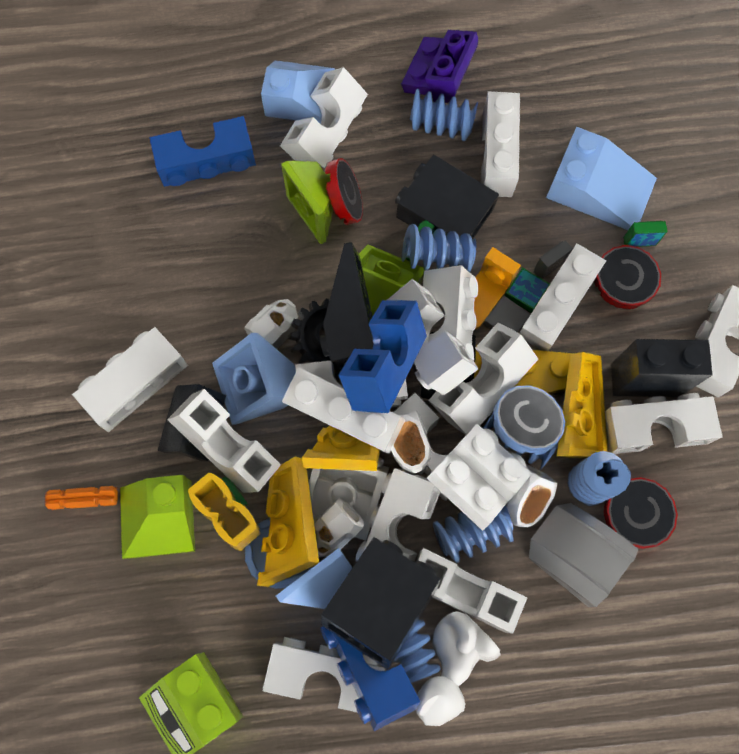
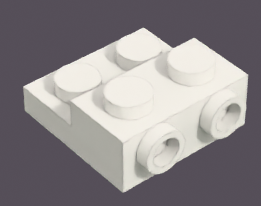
M476 424L427 479L483 531L490 525L505 504L516 495L532 473L525 468L526 463L520 455L509 453L498 443V437L495 432L487 428L483 429Z
M380 457L378 458L377 471L313 468L309 480V490L314 522L340 497L365 522L364 527L355 537L366 541L370 530L369 520L372 512L378 505L382 493V485L389 471V467L383 466L384 460Z

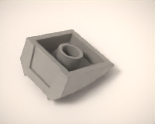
M572 503L557 505L533 535L530 541L529 559L587 607H597L610 594L629 565L635 560L638 548L589 513Z

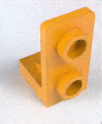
M494 247L485 256L481 270L475 277L478 283V295L475 297L474 313L476 315L475 329H479L483 324L484 320L511 286L521 267L520 264Z

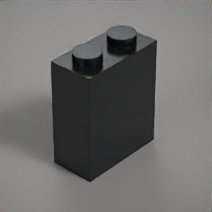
M433 154L427 164L421 163L414 173V181L410 187L404 186L395 200V203L398 204L396 218L408 225L415 224L417 227H419L422 221L426 220L435 226L434 231L436 229H443L445 235L449 231H456L459 237L463 233H468L473 239L494 210L499 193Z
M636 339L611 363L613 396L679 397L713 375L709 340Z
M373 537L321 614V625L388 670L437 591L441 578L436 576L435 570L422 561L414 562L402 555L403 551L393 542L388 540L382 542Z

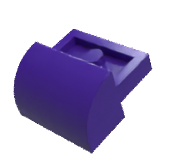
M448 30L444 38L423 37L401 83L404 93L415 94L416 89H419L420 95H426L430 91L434 102H436L440 94H444L445 103L450 102L452 97H455L478 47L477 32Z

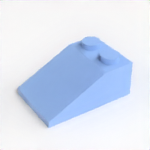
M576 127L546 198L629 230L634 222L641 221L657 178L607 138Z

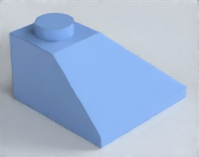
M276 60L266 68L261 92L265 116L289 120H302L314 117L321 124V110L310 96L324 73L335 70V68Z
M258 333L249 334L212 363L221 392L226 395L225 405L230 414L229 417L232 425L255 419L288 406L282 400L296 373L294 363Z
M338 548L278 593L276 597L281 603L325 609L352 570V566Z

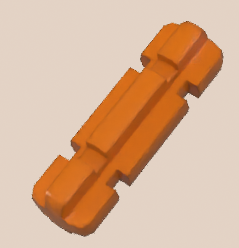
M101 486L99 489L87 487L66 489L65 491L61 489L48 490L45 494V506L51 510L64 509L65 507L69 509L98 507L99 504L100 506H114L118 503L117 487Z

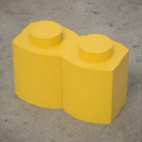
M208 472L188 489L193 505L207 519L212 521L218 535L234 549L242 551L261 534L260 528L249 510L236 501L225 482L215 474Z

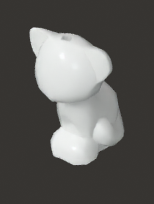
M458 611L443 617L434 631L432 645L441 662L442 674L427 680L417 695L420 703L416 713L426 726H441L463 712L465 700L459 686L468 679L479 659L489 662L501 655L500 649L495 642L466 613Z

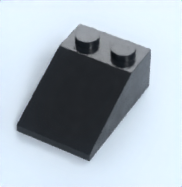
M352 242L344 243L323 323L325 334L320 335L324 356H329L332 362L339 365H345L354 349H373V336L369 327V322L373 315L360 255Z

